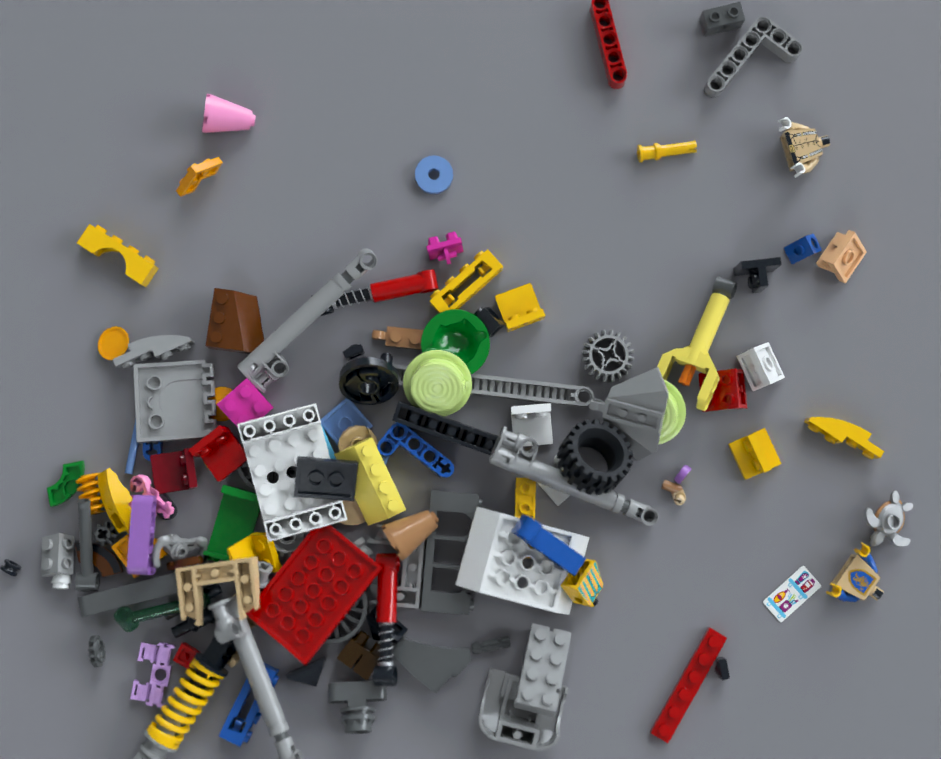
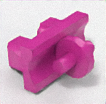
M450 232L446 234L447 241L439 242L436 236L428 238L427 251L429 259L446 260L447 265L451 264L450 258L457 257L458 253L464 252L461 237L458 238L456 232Z

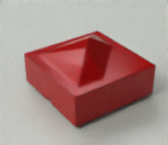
M182 642L173 661L186 669H192L189 665L194 659V655L197 652L201 653V651L186 642Z

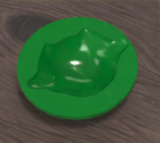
M451 309L437 314L428 322L422 334L421 350L422 353L431 350L450 352L458 356L467 365L470 373L473 374L481 368L488 357L490 338L485 325L477 316L465 310Z

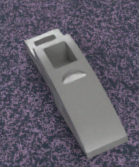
M180 335L147 337L129 343L130 352L114 358L113 362L118 368L128 369L136 361H146L152 358V354L158 359L166 360L173 357V353L179 350L180 352L189 350L191 348L190 345L195 344V342L190 337Z

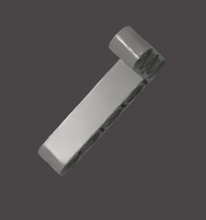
M759 17L711 75L704 88L705 94L711 98L718 97L760 44L787 63H793L797 60L803 50L802 44L769 18ZM757 26H763L765 31L759 30ZM773 37H777L780 43L775 42ZM746 40L752 41L754 45H748ZM788 49H793L796 54L789 53ZM734 55H740L742 60L735 59ZM722 69L729 70L730 75L724 74ZM710 84H717L719 89H713Z

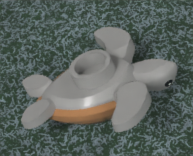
M895 490L890 494V501L882 504L877 509L875 515L870 508H866L864 511L867 525L875 531L869 538L871 546L880 545L884 537H887L889 542L896 547H904L910 544L909 538L901 537L897 533L904 525L905 511H910L913 508V504L910 502L902 504L899 500L900 496Z

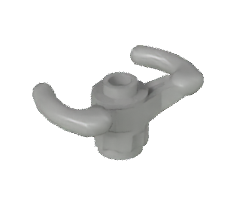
M177 534L161 536L152 551L154 568L160 567V551L162 547L175 560L183 559L189 550L200 547L198 555H201L204 560L205 555H203V551L208 548L207 539L202 536L185 539L180 538Z

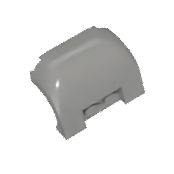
M490 667L479 712V726L481 730L491 739L532 750L543 751L556 745L560 736V720L568 694V687L561 686L557 712L553 717L514 708L520 676Z

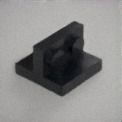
M781 257L741 261L733 268L734 276L750 274V277H748L749 288H752V293H760L768 287L767 273L775 271L782 265Z

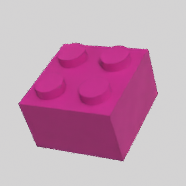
M248 378L217 403L218 407L236 426L239 423L262 418L274 408Z

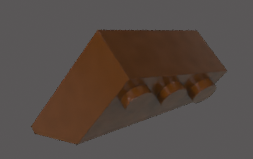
M214 288L205 346L215 350L250 354L265 340L257 296L234 290Z

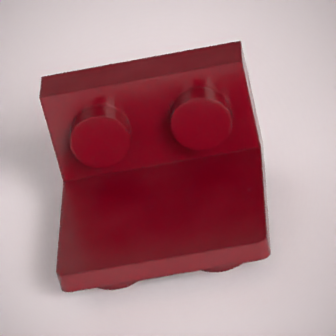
M190 448L150 456L154 488L159 494L196 489L198 487L194 458L189 452Z

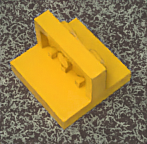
M765 428L728 444L744 480L772 470L771 468L782 464Z

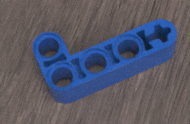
M394 423L377 445L378 451L383 457L393 454L400 445L441 478H447L454 472V465L449 459L401 423ZM395 427L403 429L404 434L402 437L393 435ZM416 439L419 442L418 449L412 450L408 445L409 440ZM388 442L391 445L389 453L381 451L380 445L382 443ZM431 451L434 454L432 462H427L424 459L425 452ZM440 458L441 461L438 463L443 466L447 464L449 466L447 468L449 473H441L442 468L439 465H436L435 468L432 465Z
M522 514L511 531L573 576L577 574L586 558L545 530L539 522L528 515Z

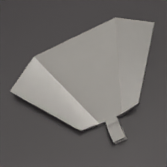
M656 367L611 387L605 402L594 398L590 401L589 409L603 412L602 418L609 423L608 427L612 429L615 426L618 428L616 432L619 435L623 433L626 436L624 442L629 441L631 445L628 451H633V457L639 461L657 451L669 392L659 367Z

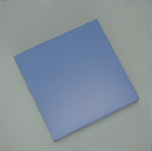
M347 398L320 419L323 429L337 445L342 432L348 427L354 425H362L369 429L373 427L356 405Z

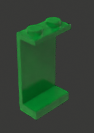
M228 485L222 486L221 493H224L208 548L203 551V555H207L208 560L219 562L220 559L229 561L227 548L254 533L260 512L256 493Z

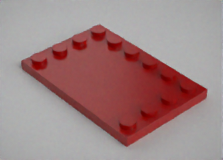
M327 525L313 529L260 593L259 609L255 610L253 608L246 615L304 665H307L383 567L333 526Z

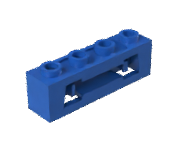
M264 663L271 683L275 687L280 678L277 675L279 670ZM246 678L219 734V737L239 747L244 742L248 743L253 733L250 729L253 723H258L262 715L259 712L260 709L255 699L246 719L238 718L234 726H232L235 717L240 715L252 691L248 678ZM244 722H246L244 729H241Z

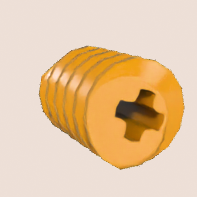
M99 473L82 475L75 481L76 484H82V486L77 488L78 492H83V494L78 496V499H90L91 515L106 512L101 510L104 505L100 503L102 499L98 495L100 492L99 487H97L98 480L95 479Z

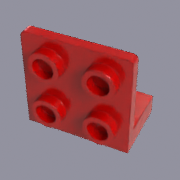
M735 368L717 371L720 380L708 408L702 412L748 409L743 370ZM705 373L698 374L700 389L707 375Z
M219 425L189 449L192 456L202 458L218 482H221L247 461L245 450L229 427Z

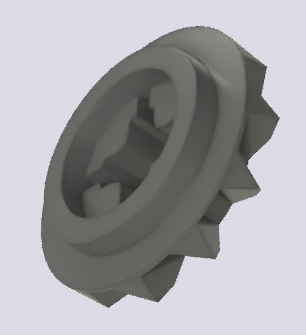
M97 634L90 637L88 650L92 665L94 667H101L105 661L106 651L103 639Z

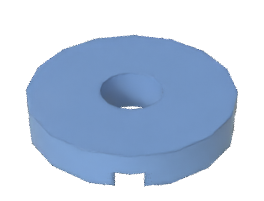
M428 156L418 163L415 170V180L424 192L440 194L451 186L453 169L445 158ZM431 171H438L440 174L439 178L436 180L430 179L429 173Z

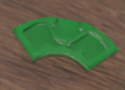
M84 461L63 464V472L56 484L47 488L50 507L63 504L77 492V488L81 484H76L75 481L84 475Z

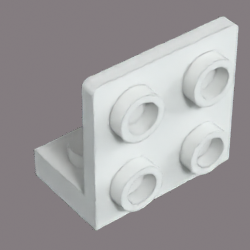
M551 403L511 406L513 433L529 436L538 445L553 443L550 414ZM525 442L523 447L532 446V442Z

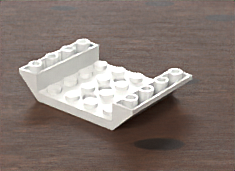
M316 403L237 424L268 542L347 520L342 500L294 497L295 478H290L286 474L290 466H297V456L330 459ZM274 471L279 475L276 483H270L267 480L269 472Z
M476 506L455 585L513 602L569 615L573 601L561 587L568 572L536 549L529 548L526 542L511 532L520 518ZM541 524L545 530L585 557L590 537ZM525 557L532 559V565L529 568L523 567L522 561ZM520 577H525L527 580V584L523 588H519L517 585V580Z

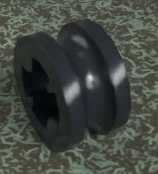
M5 559V565H2L0 569L11 576H17V570H20L21 566L14 561Z

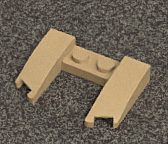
M258 557L175 568L181 620H186L188 616L196 619L195 625H203V585L235 581L239 620L246 619V613L251 609L258 610L260 607Z

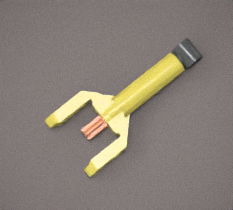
M719 276L714 282L711 297L690 345L684 348H675L662 354L657 366L664 380H667L675 361L677 364L685 366L678 381L683 386L690 385L695 371L707 374L697 396L696 408L702 411H706L720 380L708 351L728 307L729 299L734 297L737 290V282Z

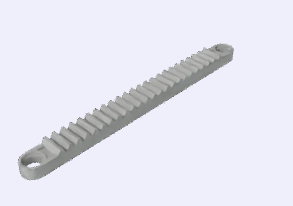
M392 364L399 375V386H403V378L408 366ZM471 374V394L579 407L590 405V401L594 399L593 391L584 386ZM585 391L589 394L587 402L579 400L578 395L580 392Z

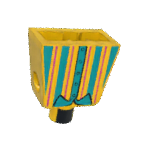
M586 559L577 574L573 576L568 573L561 584L563 590L576 604L594 607L598 604L597 596L603 588V582L595 560Z

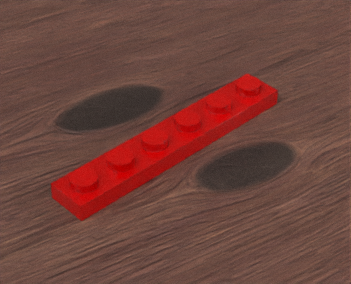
M708 627L651 728V734L669 743L727 637Z

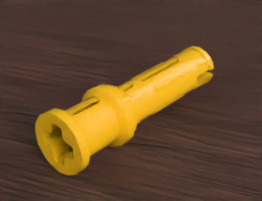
M693 140L666 145L658 143L643 147L638 145V161L641 163L643 160H659L664 156L696 153L697 149L695 148H697V144Z

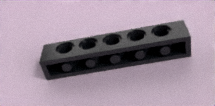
M402 401L398 402L392 421L491 455L498 437L497 435L425 411Z

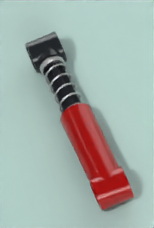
M424 270L414 275L370 284L369 288L366 287L363 290L359 288L358 291L344 292L321 316L333 313L334 309H337L339 306L344 307L348 304L352 306L353 303L360 304L362 301L367 303L368 300H372L376 303L417 293L434 292L439 289L435 270Z
M377 553L376 562L383 569L377 575L376 622L380 624L378 625L380 627V641L378 642L380 644V650H378L380 658H378V665L373 670L374 686L395 687L398 680L397 667L393 665L392 660L394 656L392 654V648H394L392 645V640L394 639L392 637V632L394 631L392 625H394V622H397V573L400 568L398 553Z

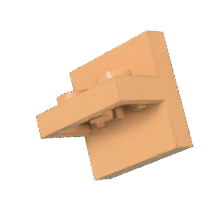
M848 230L846 234L837 232L816 264L818 267L834 273L840 282L846 284L867 251L854 231Z

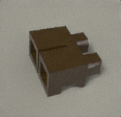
M361 631L348 642L337 656V659L351 669L362 654L363 656L353 671L367 681L373 673L374 667L378 665L380 644L376 642L370 650L365 646L370 636Z

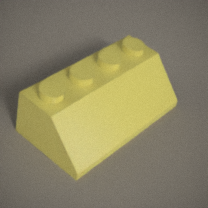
M368 437L334 454L338 460L358 461L355 500L368 526L389 519L406 510L372 437Z

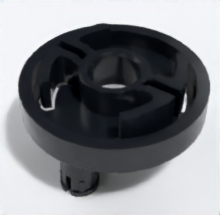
M383 353L380 358H357L345 364L339 374V389L341 393L350 401L363 405H376L390 400L397 393L399 387V375L396 368L392 365V354Z

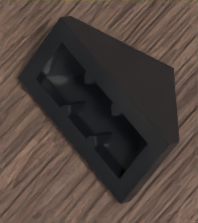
M376 605L366 618L373 640L380 641V627L378 626L380 624L376 622ZM398 620L392 625L394 629L392 632V637H394L392 643H397L408 630Z
M324 656L286 674L287 679L317 686L326 663V657Z

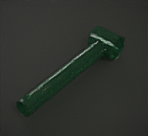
M203 593L204 608L210 604V598L207 593ZM179 600L136 611L123 606L116 610L114 619L125 632H132L138 627L139 622L180 612Z

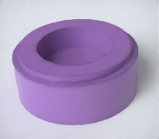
M684 465L674 478V481L681 484L691 471V468Z

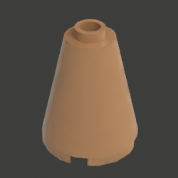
M428 510L384 524L381 527L392 547L397 551V555L403 561L438 528L436 523L439 522V519L434 511L430 513Z

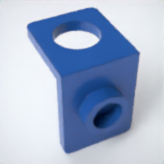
M814 234L804 236L784 247V251L791 264H795L812 254L822 251Z

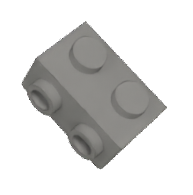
M56 533L42 537L41 576L72 575L74 570V536Z

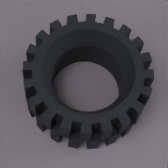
M589 419L584 420L583 423L579 422L572 428L558 448L557 459L560 460L557 464L558 468L564 469L561 472L562 476H568L570 479L567 482L570 485L575 483L578 485L576 487L578 491L581 492L584 488L586 489V494L589 495L594 491L596 495H601L603 492L605 494L609 493L622 481L633 465V460H631L633 451H628L631 447L630 442H624L626 436L623 433L619 435L616 432L618 428L615 426L612 429L609 428V423L606 421L602 424H599L598 419H594L591 423ZM590 447L601 453L607 463V472L597 471L588 466L581 458L578 448Z

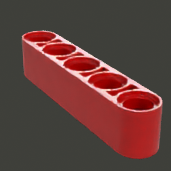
M592 0L590 13L608 84L613 89H620L625 84L627 71L609 0ZM600 3V4H602L604 7H603V8H597V7L595 6V4ZM605 21L608 23V26H601L599 22ZM610 39L613 43L606 44L604 40ZM615 57L617 62L612 63L608 58ZM619 75L622 77V80L616 81L613 76Z

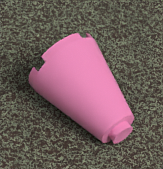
M207 94L202 132L250 130L251 126H255L256 115H252V110L212 94Z

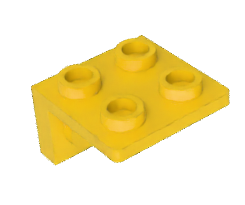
M531 283L495 296L507 332L545 319V313L543 308L541 309Z
M254 532L227 548L230 560L258 557V561H265L272 565L273 569L271 572H278L281 568L274 541L268 542L266 532Z

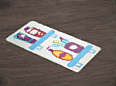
M802 566L771 593L763 603L780 622H783L821 588V584L805 566Z

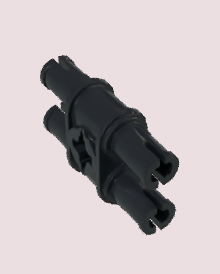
M219 583L203 589V625H195L196 619L187 616L186 621L171 628L175 638L190 631L197 632L198 629L209 623L213 624L216 621L213 610L208 609L207 600L222 593ZM179 600L177 603L163 609V614L167 620L180 615Z

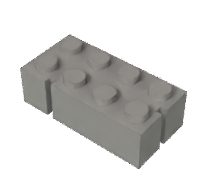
M532 623L526 644L514 708L550 717L555 715L572 635L571 632L554 629L553 632H550V627Z

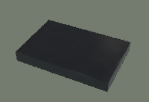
M297 456L294 497L354 501L358 461Z

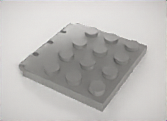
M206 360L133 364L137 443L203 439L217 427V419H209V417L217 416L216 400H208V397H215V381H207V378H214L213 363H206Z

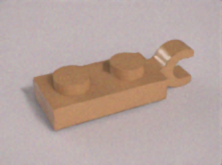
M387 326V332L373 330L372 338L374 340L386 341V347L421 350V338L424 330Z

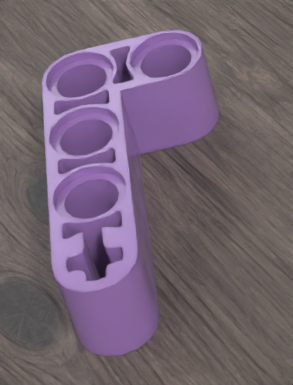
M134 495L132 499L127 558L128 574L154 575L156 572V568H154L152 563L157 505L156 496Z

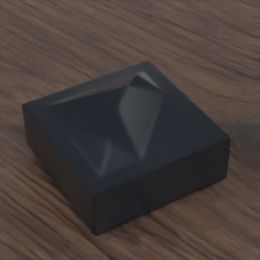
M361 344L351 345L343 351L347 360L365 353Z
M716 657L715 673L721 680L729 679L727 660L723 657Z

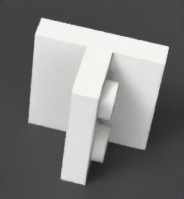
M769 342L736 356L753 392L785 378Z

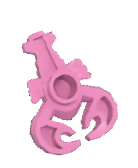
M133 476L130 480V491L138 493L144 490L142 495L156 496V514L163 513L165 519L170 518V515L174 513V507L171 506L172 503L170 501L165 503L159 497V492L150 486L151 480L148 476Z

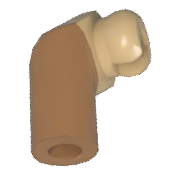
M664 479L661 489L671 492L676 505H683L686 501V495L682 486Z

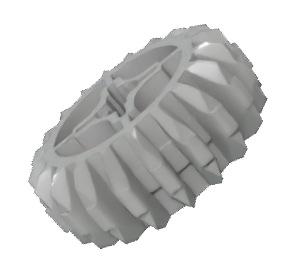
M605 329L601 331L602 336L595 332L594 337L596 339L590 336L588 341L591 344L584 343L583 345L588 350H582L581 354L587 355V357L582 358V362L589 363L584 366V369L591 367L592 370L589 372V375L591 376L596 372V380L602 375L603 382L607 381V376H609L611 382H614V375L620 380L622 378L620 372L627 375L628 371L625 367L632 368L628 361H634L635 358L629 356V354L634 353V349H627L632 343L628 342L625 344L624 341L627 337L624 336L620 339L621 332L619 331L615 336H613L612 329L609 330L608 335H606ZM601 341H611L608 348H598L595 346ZM617 344L622 349L623 359L615 353ZM612 347V354L610 356H613V358H609L604 364L605 356H603V353L606 354ZM592 352L596 353L595 355L601 359L599 368L593 361ZM609 363L621 365L617 370L604 371Z

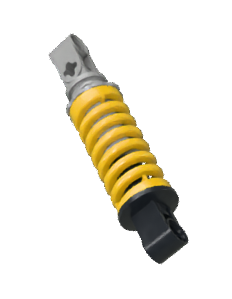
M214 636L204 654L197 652L194 655V659L189 665L193 669L188 668L185 671L186 675L191 679L180 678L179 682L185 688L174 687L173 692L176 694V697L168 696L167 701L170 706L163 705L161 707L164 715L157 714L155 716L157 723L152 721L148 728L144 730L147 739L145 742H142L140 750L133 759H166L168 752H177L179 744L184 739V734L189 732L190 725L196 721V715L202 712V706L208 703V697L214 694V688L220 685V679L223 680L228 675V671L224 667L237 651L233 640L221 644Z

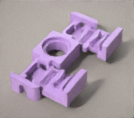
M141 642L138 661L150 660V663H153L149 683L146 682V685L139 684L138 680L133 681L130 699L146 701L148 706L156 705V707L161 708L165 704L162 703L164 688L169 685L172 665H169L172 648L175 649L176 646L170 643L159 642L157 646L160 647H156L155 644ZM158 669L166 671V678L164 680H158L155 677V672Z

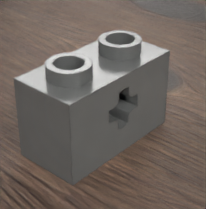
M736 2L703 10L699 21L703 35L706 37L741 28L745 17L741 3Z

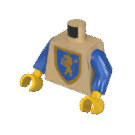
M862 542L860 543L862 548L860 550L854 549L857 554L850 555L830 583L832 591H826L827 594L846 602H856L859 599L865 600L868 595L876 601L881 598L884 591L876 586L880 580V576L877 574V566L870 554V547Z

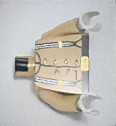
M787 117L778 120L777 122L782 124V127L778 130L780 132L786 130L780 136V140L790 171H796L795 178L801 174L811 172L819 163V158L823 155L822 148L830 146L829 137L827 135L818 137L814 128L810 129L808 126L791 122Z

